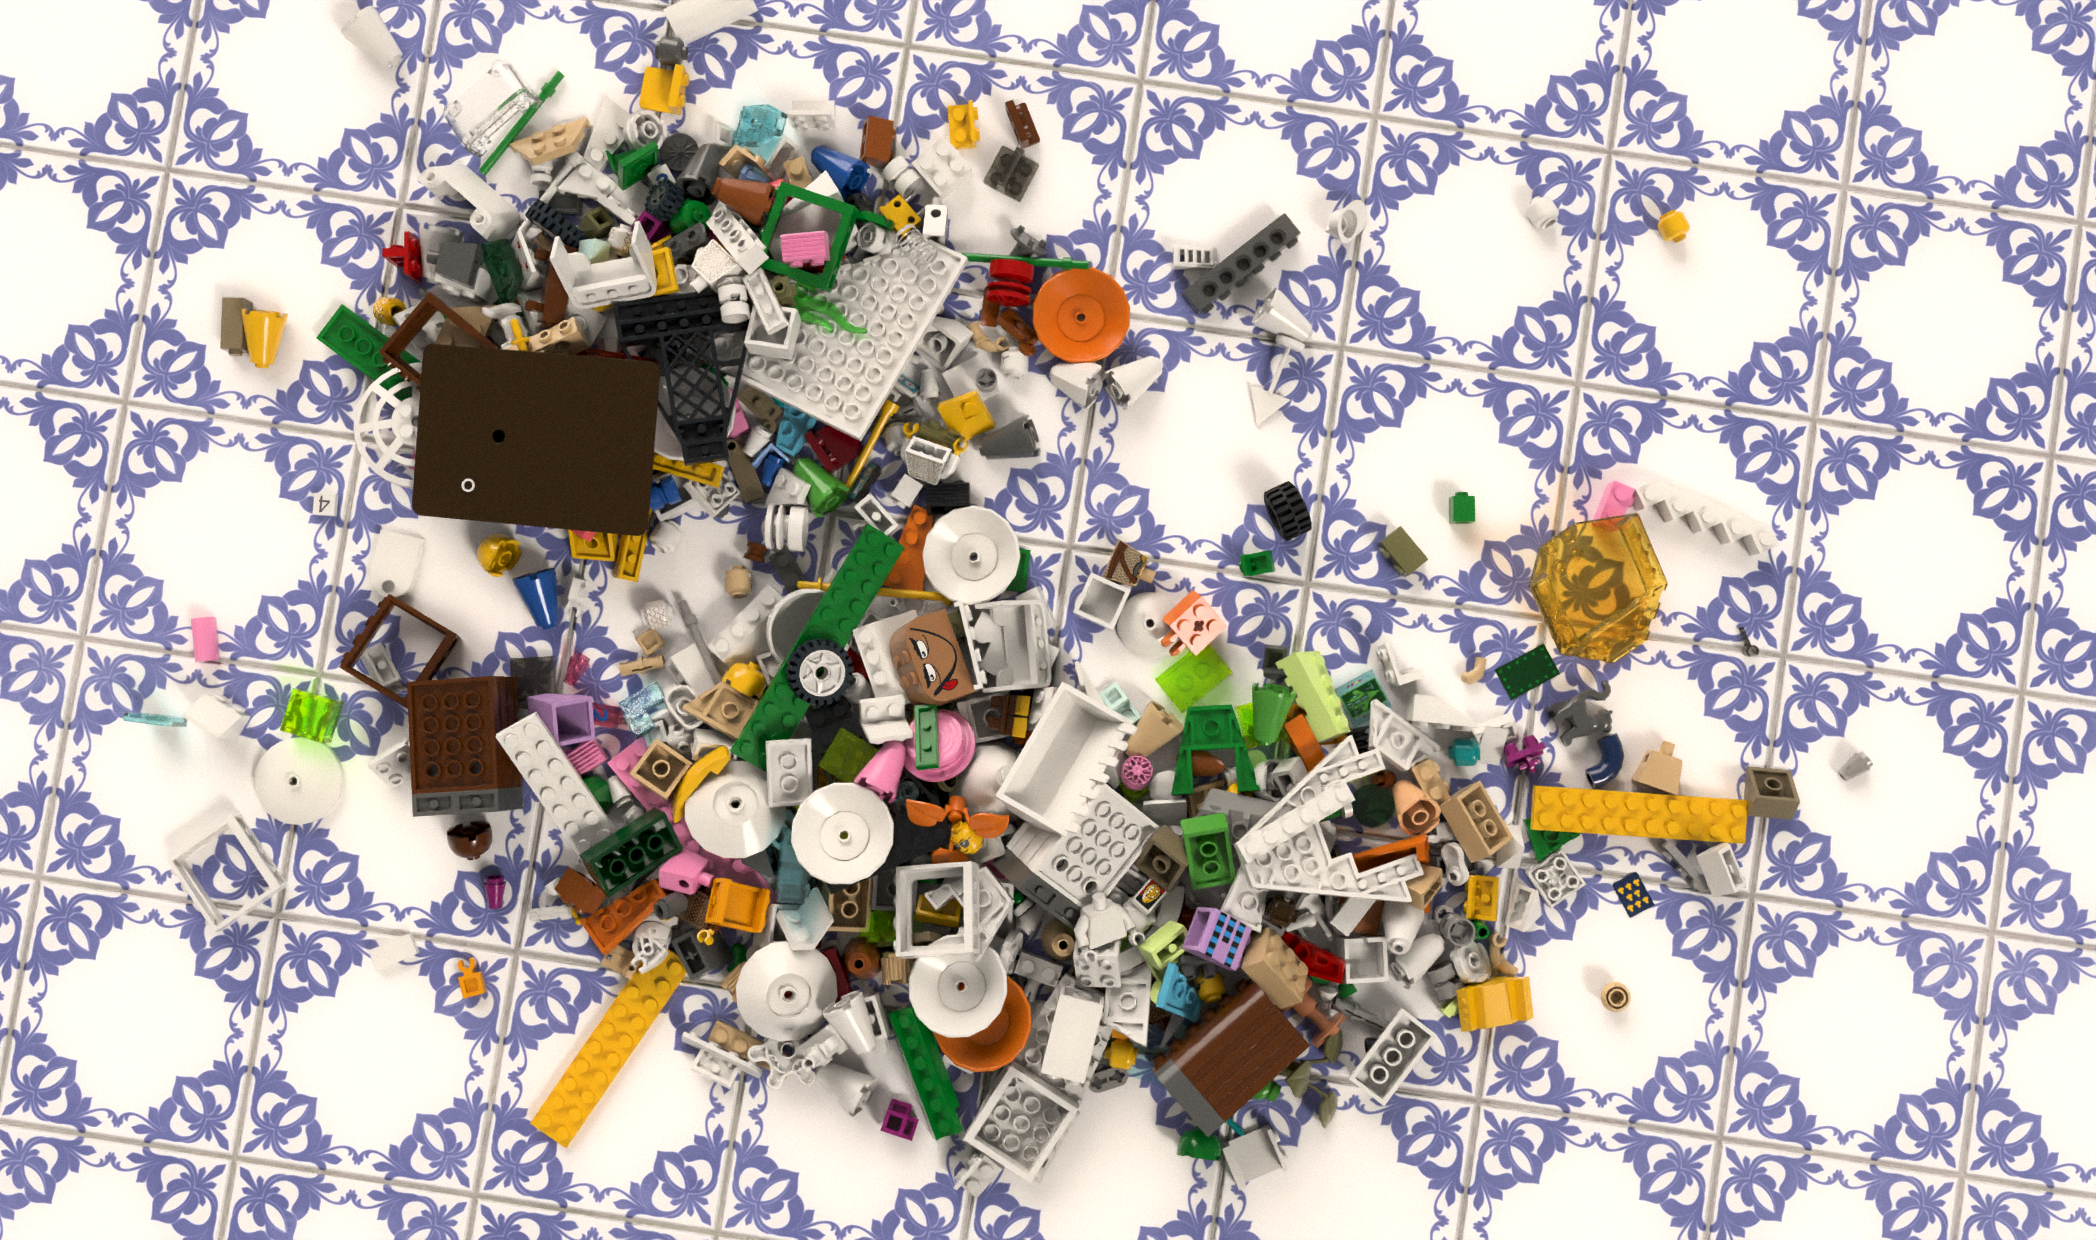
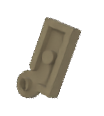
M747 385L737 395V399L761 420L760 425L767 428L773 435L777 431L775 420L783 411L763 392Z

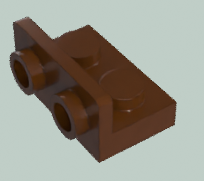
M1013 100L1005 102V110L1020 149L1022 150L1039 143L1040 138L1026 103L1015 106Z

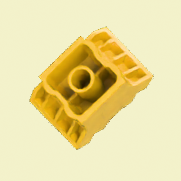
M1502 975L1487 978L1480 983H1466V987L1456 990L1461 1032L1503 1026L1534 1018L1529 976L1506 977Z

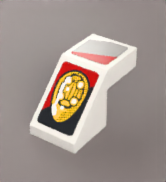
M1150 878L1130 902L1148 916L1160 905L1168 892ZM1180 878L1178 879V881H1177L1176 884L1174 885L1173 889H1174V888L1179 884V882L1181 881Z

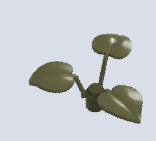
M1341 1029L1333 1037L1327 1036L1324 1043V1058L1313 1060L1300 1059L1299 1062L1293 1061L1282 1071V1075L1287 1077L1285 1082L1289 1085L1296 1098H1301L1308 1087L1322 1095L1324 1100L1319 1107V1118L1322 1127L1325 1129L1335 1115L1338 1105L1337 1095L1333 1091H1330L1327 1095L1310 1084L1308 1079L1311 1072V1064L1327 1063L1328 1061L1330 1064H1334L1338 1059L1343 1044Z

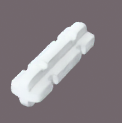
M568 904L543 907L542 909L535 908L529 911V920L533 922L540 919L549 920L557 919L558 917H568L571 915V908Z

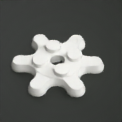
M808 1036L789 1041H777L767 1038L763 1045H754L749 1048L747 1055L752 1062L764 1061L769 1064L770 1074L767 1077L766 1084L770 1089H779L783 1084L784 1078L788 1075L796 1076L803 1086H810L814 1083L815 1074L812 1070L807 1071L802 1067L801 1062L804 1059V1055L798 1049L809 1038ZM784 1045L792 1047L793 1054L790 1057L782 1054Z

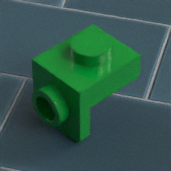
M1272 550L1240 555L1239 568L1244 576H1256L1275 572Z

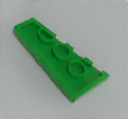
M1531 817L1522 819L1536 861H1540L1546 855L1556 851L1562 845L1581 834L1575 832L1530 829Z

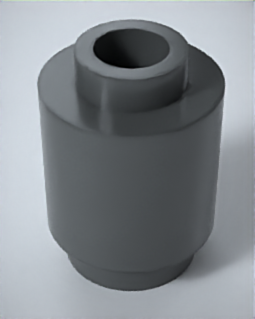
M675 891L657 900V903L653 906L654 913L660 920H668L687 910L688 899L685 894Z

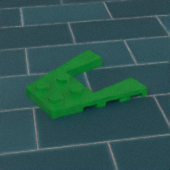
M1232 704L1188 707L1171 796L1194 794L1191 751L1234 749L1237 792L1260 791L1259 785L1256 784L1255 772L1250 762Z

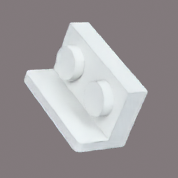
M982 1151L979 1154L974 1153L967 1162L969 1166L966 1169L962 1167L956 1174L955 1179L957 1181L953 1188L958 1190L962 1186L977 1199L1004 1166Z

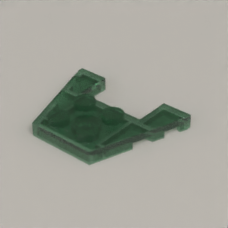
M509 239L479 244L484 249L480 265L485 262L498 295V299L492 305L514 303L524 278Z

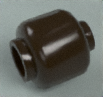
M1276 895L1273 899H1268L1264 915L1267 916L1269 923L1286 928L1291 922H1296L1299 910L1296 909V902L1294 900Z

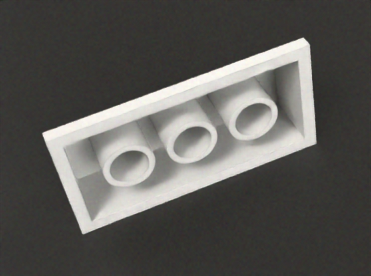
M768 584L707 647L729 667L736 663L748 665L750 661L756 664V656L769 651L766 639L768 618L774 606L783 596L772 585Z
M1401 1007L1348 1079L1385 1106L1438 1035Z

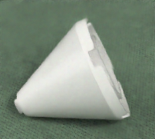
M997 741L977 743L972 760L957 775V787L953 791L948 792L949 798L952 796L965 798V808H968L969 817L977 813L992 812V814L996 815L1009 814L1008 824L1014 822L1019 816L1009 811L1004 803L997 799L996 794L1020 753L1011 746Z

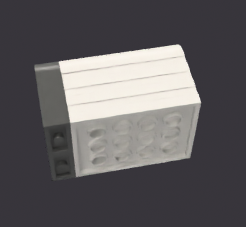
M1096 784L1094 790L1098 791L1100 796L1096 801L1088 799L1085 807L1089 808L1091 812L1088 817L1078 816L1075 822L1081 826L1078 834L1069 832L1067 837H1063L1056 833L1038 829L1025 821L1004 847L1005 854L996 857L992 862L1020 892L1073 930L1080 917L1082 907L1093 903L1092 895L1101 892L1107 897L1143 852L1151 837L1161 828L1107 784Z

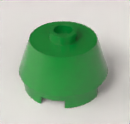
M684 199V201L680 202L682 204L681 208L678 207V213H674V217L670 218L671 222H669V226L675 236L699 222L705 226L706 232H708L709 226L706 222L712 217L709 208L704 203L693 199Z

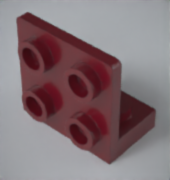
M826 425L814 434L812 431L804 434L827 472L831 474L857 458L864 448L859 440L829 425Z

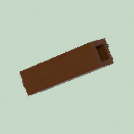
M551 245L550 251L541 248L535 249L534 259L548 262L541 302L528 300L525 301L524 310L538 313L537 323L543 324V328L546 329L564 321L569 297L550 261L553 245ZM564 245L567 253L577 252V248Z

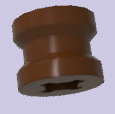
M748 541V550L743 558L764 564V553L768 551L766 546Z

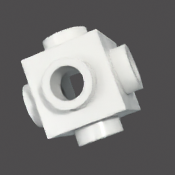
M679 723L668 726L669 735L666 736L668 746L680 755L691 752L690 744L694 742V729L687 731Z

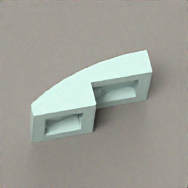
M1117 682L1099 693L1106 706L1131 720V725L1135 726L1139 722L1141 715Z

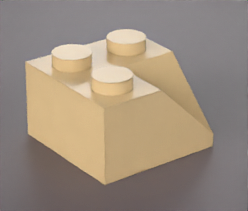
M656 738L630 772V778L667 802L693 763Z

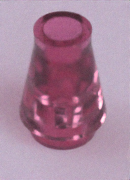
M574 652L573 656L569 658L563 681L571 686H575L580 677L589 668L590 658L581 653Z

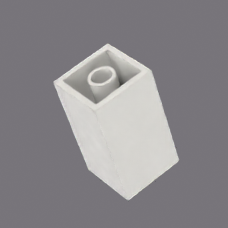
M1061 985L1040 1072L1044 1073L1045 1077L1050 1079L1063 1078L1066 1079V1082L1074 1085L1085 1083L1104 1007L1105 995Z

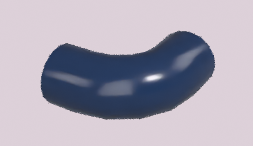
M1617 733L1597 740L1602 754L1601 761L1597 765L1585 770L1586 778L1593 789L1600 788L1615 779L1622 768L1624 752Z

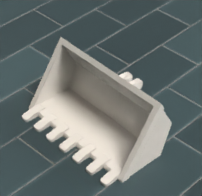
M1062 681L998 790L996 797L1004 803L1009 811L1038 829L1056 833L1063 837H1067L1069 832L1078 834L1081 826L1075 823L1078 816L1088 817L1091 812L1089 808L1085 807L1088 799L1096 801L1100 796V793L1094 790L1096 784H1106L1110 777L1103 772L1107 766L1113 768L1117 766L1119 760L1113 757L1115 751H1125L1128 743L1122 741L1125 734L1134 735L1138 728L1131 725L1132 721Z

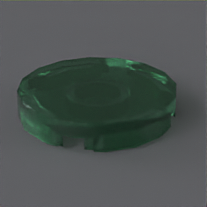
M1367 784L1359 787L1353 794L1355 798L1351 802L1353 815L1361 824L1369 827H1378L1390 820L1394 813L1395 805L1392 793L1388 789L1380 788L1376 784Z

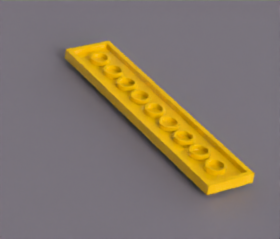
M1533 785L1530 829L1745 844L1747 800Z
M668 947L667 951L669 954L659 965L643 974L638 971L643 966V962L639 964L633 978L628 980L530 1122L531 1125L564 1148H567L686 976L687 972L678 954Z

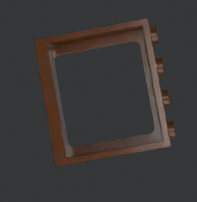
M431 292L424 297L378 351L384 357L382 361L392 369L394 366L401 371L399 375L406 381L410 382L413 380L418 385L416 389L419 392L421 374L401 358V353L437 311L444 314L484 348L500 349Z

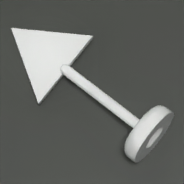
M1279 334L1276 336V343L1284 347L1285 350L1269 390L1266 391L1251 385L1257 426L1290 401L1273 392L1290 350L1302 352L1305 344Z

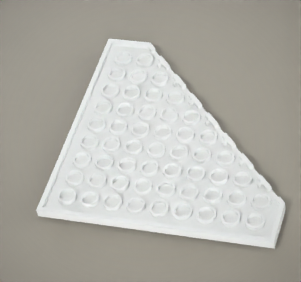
M929 239L928 242L938 250V255L935 261L924 270H918L912 261L904 255L907 254V251L901 248L902 251L895 249L892 250V253L880 256L879 254L865 258L859 263L841 265L831 293L798 282L796 286L798 295L795 296L797 305L789 307L797 309L801 318L792 360L750 354L747 351L741 382L862 441L965 268L968 257ZM923 241L922 244L925 242L924 247H926L928 243L927 241ZM918 245L913 246L908 253L912 252ZM923 245L918 247L912 253L911 257L914 256L917 252H919ZM924 248L923 250H921V251L916 255V257L914 258V260L917 259L918 257H920V256L923 254V252L926 250V248ZM931 251L929 255L918 264V267L920 268V266L925 264L928 260L930 262L933 259L936 251ZM818 272V273H814V274H815V275H821L822 273H821V272ZM747 293V298H748V303H749V308H750V314H751L752 308H753V304H754V303H753V301H752V299H751L749 293ZM740 331L715 335L717 359L725 361L741 358L747 332ZM697 337L691 345L701 351L707 342ZM675 340L672 345L673 347H675V345L680 347L682 343H680L678 340ZM709 346L704 354L713 360L711 346ZM689 348L686 350V354L693 358L698 355ZM702 357L699 359V361L707 365H710V363ZM739 365L722 367L719 371L736 379Z

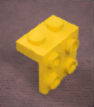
M675 64L674 71L647 67L644 73L639 100L640 108L681 115L682 107L684 108L686 103L685 90L689 85L690 79L685 67Z

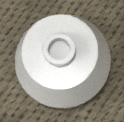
M637 110L628 118L623 128V136L631 148L639 150L652 141L658 145V149L662 146L664 139L667 137V128L663 120L660 121L653 114L655 113L654 111Z

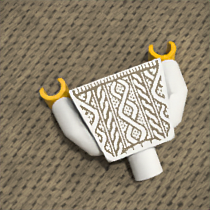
M712 239L707 246L697 249L691 267L698 277L690 283V286L698 294L706 286H709L715 293H718L717 290L720 287L728 284H742L745 286L742 278L745 277L746 273L726 251L724 245L720 246L719 241Z
M910 422L903 426L906 438L903 437L900 457L907 466L908 474L913 478L919 479L924 487H926V483L937 485L940 479H946L955 472L961 459L960 453L967 449L968 441L965 443L964 448H961L958 445L960 440L958 438L953 444L955 451L951 453L952 449L913 436L914 433L919 431V424L915 423L913 430H911Z

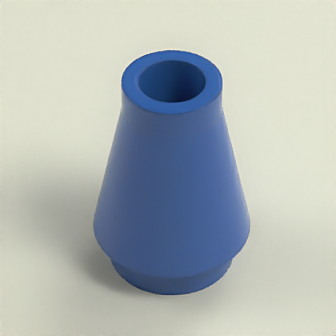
M769 453L768 457H765L760 483L772 487L780 468L785 467V459Z

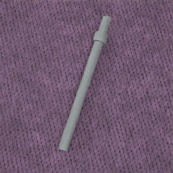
M682 600L678 602V605L684 616L685 626L689 627L714 684L717 685L722 681V678L697 626L698 620L695 614H692L687 601Z

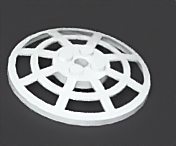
M422 363L409 364L421 374ZM394 368L375 380L363 394L354 417V436L360 455L377 475L395 485L413 489L414 480L399 478L384 471V468L391 459L402 465L415 467V459L404 458L397 455L396 452L404 444L415 448L416 455L417 427H414L413 422L418 418L420 392L416 389L418 385L413 380L401 382L388 391L381 387L380 384L384 380L401 372L398 368ZM412 386V397L401 402L393 396L399 390ZM375 392L381 399L374 409L372 422L360 424L363 406L370 394ZM388 402L395 408L392 417L388 420L379 421L381 410L384 404ZM392 428L397 438L387 447L382 440L379 430ZM373 431L377 445L384 452L377 463L366 452L360 433Z

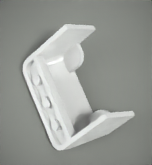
M635 221L629 248L631 257L591 264L588 257L583 253H567L560 237H555L550 261L575 307L580 309L599 307L617 302L651 297L656 292L657 280L652 247L640 221Z
M1001 600L976 604L975 609H990L992 622L996 626H1003L1007 669L1000 670L997 674V687L983 688V693L1048 687L1052 676L1046 614L1043 603L1039 600Z

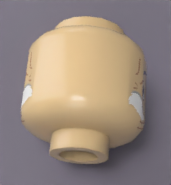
M735 565L732 566V569L725 572L724 590L730 594L731 598H746L747 594L752 592V573L746 570L745 566Z

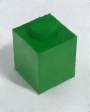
M1456 492L1455 496L1449 498V524H1471L1475 522V496H1468V492Z

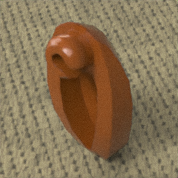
M1191 751L1192 775L1213 776L1224 771L1225 766L1223 762L1216 756L1205 751Z

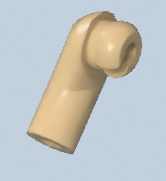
M1476 657L1474 669L1470 672L1464 671L1461 675V681L1472 685L1482 679L1487 659Z

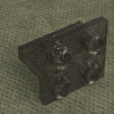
M1001 146L983 183L1021 202L1039 168V164L1025 157V150L1018 146L1015 151Z

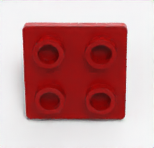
M405 231L404 247L401 245H390V248H382V257L396 267H404V274L417 284H422L420 239L410 231Z

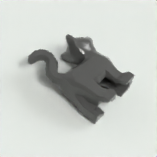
M1607 681L1601 682L1602 692H1597L1590 688L1582 690L1578 695L1566 701L1555 703L1545 709L1549 718H1553L1556 727L1561 726L1565 719H1568L1571 724L1570 729L1560 736L1564 746H1569L1574 738L1588 736L1595 731L1608 733L1612 730L1611 714L1613 711L1604 709L1592 718L1585 702L1587 698H1592L1596 701L1607 699L1611 693V686Z

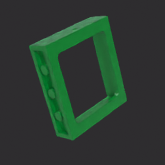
M781 181L780 186H777L774 192L775 201L773 207H770L767 213L768 221L766 227L760 233V240L767 247L764 249L767 255L788 196L838 212L842 217L830 249V261H826L821 275L791 268L789 265L769 258L758 268L776 275H788L789 279L831 293L859 210L845 202Z

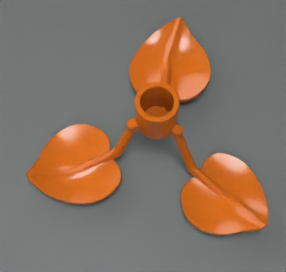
M961 796L950 797L948 805H945V810L934 804L906 799L908 818L912 823L919 826H934L937 821L942 822L947 815L953 827L957 822L962 821L965 816L969 829L975 830L976 836L990 839L1000 836L1007 829L1009 823V814L977 813L969 817L968 808H965L966 800ZM951 835L949 849L937 848L931 856L933 864L967 862L969 860L967 854H963L959 850H953Z

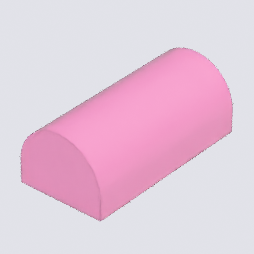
M216 617L191 619L195 662L220 660Z

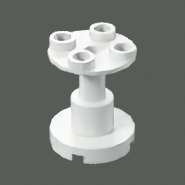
M960 927L957 934H964V927ZM1011 930L1006 939L994 936L989 944L999 954L1007 974L1010 975L1017 965L1018 961L1015 958L1017 955L1020 956L1023 945V934L1016 930Z

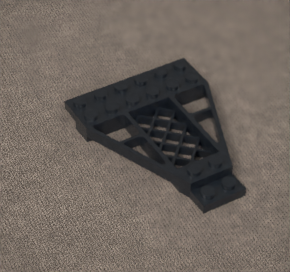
M713 290L701 291L699 294L692 292L613 303L619 345L627 359L634 360L627 347L659 343L661 345L664 367L660 369V376L666 378L672 415L668 416L659 400L658 409L682 446L685 466L730 460L726 440L748 351L744 344L741 358L725 361L717 359L714 336L740 331L747 332L749 320L740 323H724L720 310L722 305L719 303L718 293H715ZM697 337L707 342L701 351L691 345ZM674 340H678L685 345L678 354L669 348ZM709 346H711L713 360L704 354ZM688 348L698 354L691 363L682 357ZM666 351L675 357L670 365H668ZM701 357L710 363L704 372L695 366ZM679 360L688 366L682 375L672 369ZM739 365L730 405L725 407L719 370L722 367ZM713 367L716 380L707 375ZM691 369L701 375L695 384L685 378ZM670 373L679 378L673 387ZM704 378L714 384L708 393L698 387ZM682 381L692 387L686 396L676 391ZM716 388H718L720 402L711 396ZM695 390L704 396L699 405L689 400ZM673 394L682 399L676 408ZM708 399L717 405L712 414L702 409V406ZM685 403L695 408L689 418L679 412ZM721 409L722 415H716ZM698 412L706 416L693 419ZM677 415L684 420L678 421Z
M844 697L836 702H832V704L822 706L805 714L812 730L813 792L818 789L819 766L822 767L829 785L838 783L841 773L852 776L851 783H854L861 765L868 764L863 761L867 750L871 759L875 755L871 747L873 743H869L860 722L854 717L848 701ZM863 738L865 745L856 741ZM850 744L846 754L836 751V749ZM853 744L865 748L860 760L849 756ZM876 744L879 748L883 746L882 744ZM829 753L827 760L825 762L822 755ZM833 753L844 756L840 769L829 765ZM847 758L859 762L854 774L843 770ZM903 766L902 771L906 775L900 778V782L910 778L931 799L930 804L940 807L938 800ZM827 767L838 771L834 782ZM895 801L890 803L891 806L886 804L890 808V815L894 811L896 818L892 819L894 823L893 845L885 863L870 877L852 884H829L826 882L830 894H835L949 844L951 830L946 819L944 818L942 822L937 821L934 826H919L910 821L908 813H899Z

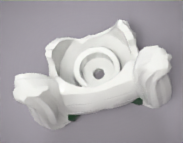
M505 303L490 308H482L481 313L486 318L498 319L494 323L495 328L505 333L507 342L501 345V349L513 346L510 343L515 340L510 326L512 319L519 321L524 337L533 336L524 325L522 307L520 305Z

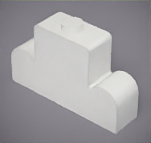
M982 611L974 626L975 640L980 644L990 643L980 664V668L992 674L991 679L996 681L998 672L1007 669L1003 626H996L992 622L990 615ZM1048 643L1050 666L1052 667L1060 649Z

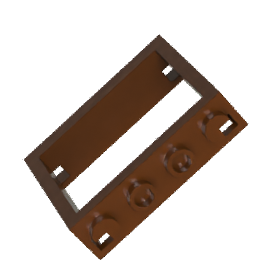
M388 594L382 602L378 603L377 608L379 609L375 615H371L365 623L366 628L363 633H359L354 638L352 643L354 646L350 652H346L342 656L344 658L340 662L339 668L408 708L407 694L403 698L353 668L393 608L397 606L445 635L416 681L433 680L461 637L391 594Z

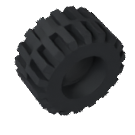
M1290 481L1264 492V503L1277 532L1284 540L1289 541L1312 529V522L1306 504L1297 488Z

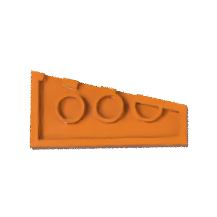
M917 505L913 506L898 542L905 548L882 585L893 589L923 591L926 574L922 553L926 536L932 529L934 515H927L926 509Z
M653 879L631 891L629 895L613 901L611 905L597 910L594 915L579 921L601 953L608 955L654 912L653 906L657 903V900L669 894L664 888L659 887L658 879Z

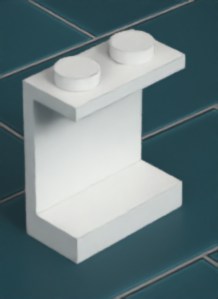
M1269 1124L1245 1133L1243 1136H1238L1221 1143V1148L1239 1190L1247 1187L1246 1182L1280 1168L1283 1171L1288 1170L1285 1164L1289 1162L1285 1150H1280L1277 1142H1280L1279 1135L1276 1129L1271 1130Z

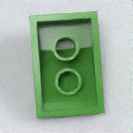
M1225 813L1180 820L1192 890L1233 883L1235 870L1229 827Z

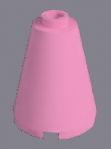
M896 740L886 741L856 776L854 783H859L861 786L873 790L882 800L883 798H888L887 803L894 802L907 753L905 743Z

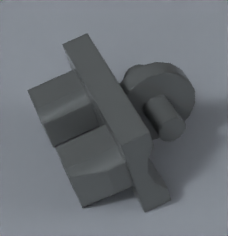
M1184 951V956H1179L1178 963H1175L1179 968L1178 971L1187 980H1192L1196 977L1195 970H1202L1203 979H1210L1216 976L1215 964L1187 951Z

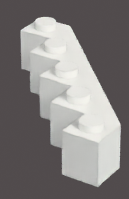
M1654 480L1634 490L1633 496H1635L1633 505L1636 511L1657 504L1665 522L1685 515L1693 534L1714 526L1722 545L1742 538L1750 556L1760 554L1780 545L1771 525Z

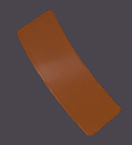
M986 286L980 325L997 327L995 320L998 317L1000 305L986 300V292L990 291Z

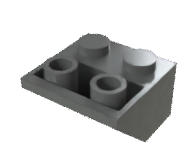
M693 929L671 941L691 981H696L733 961L719 931L716 935H712L714 941L711 945H706L704 940L702 943L698 941V929Z

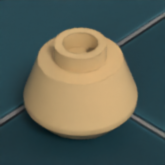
M1611 982L1601 991V1002L1611 1012H1621L1630 1004V991L1622 983Z

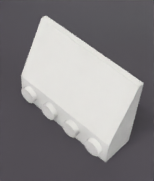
M916 609L852 630L876 698L903 694L905 705L911 704L905 691L899 684V674L891 661L890 639L897 629L918 617Z

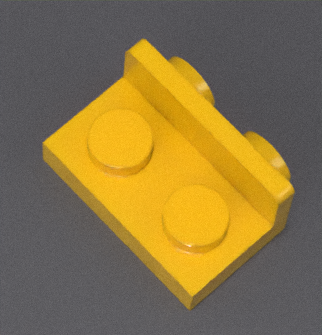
M969 100V104L948 106L950 143L956 150L977 148L976 141H980L979 128H975L974 121L979 120L978 107H973V100Z

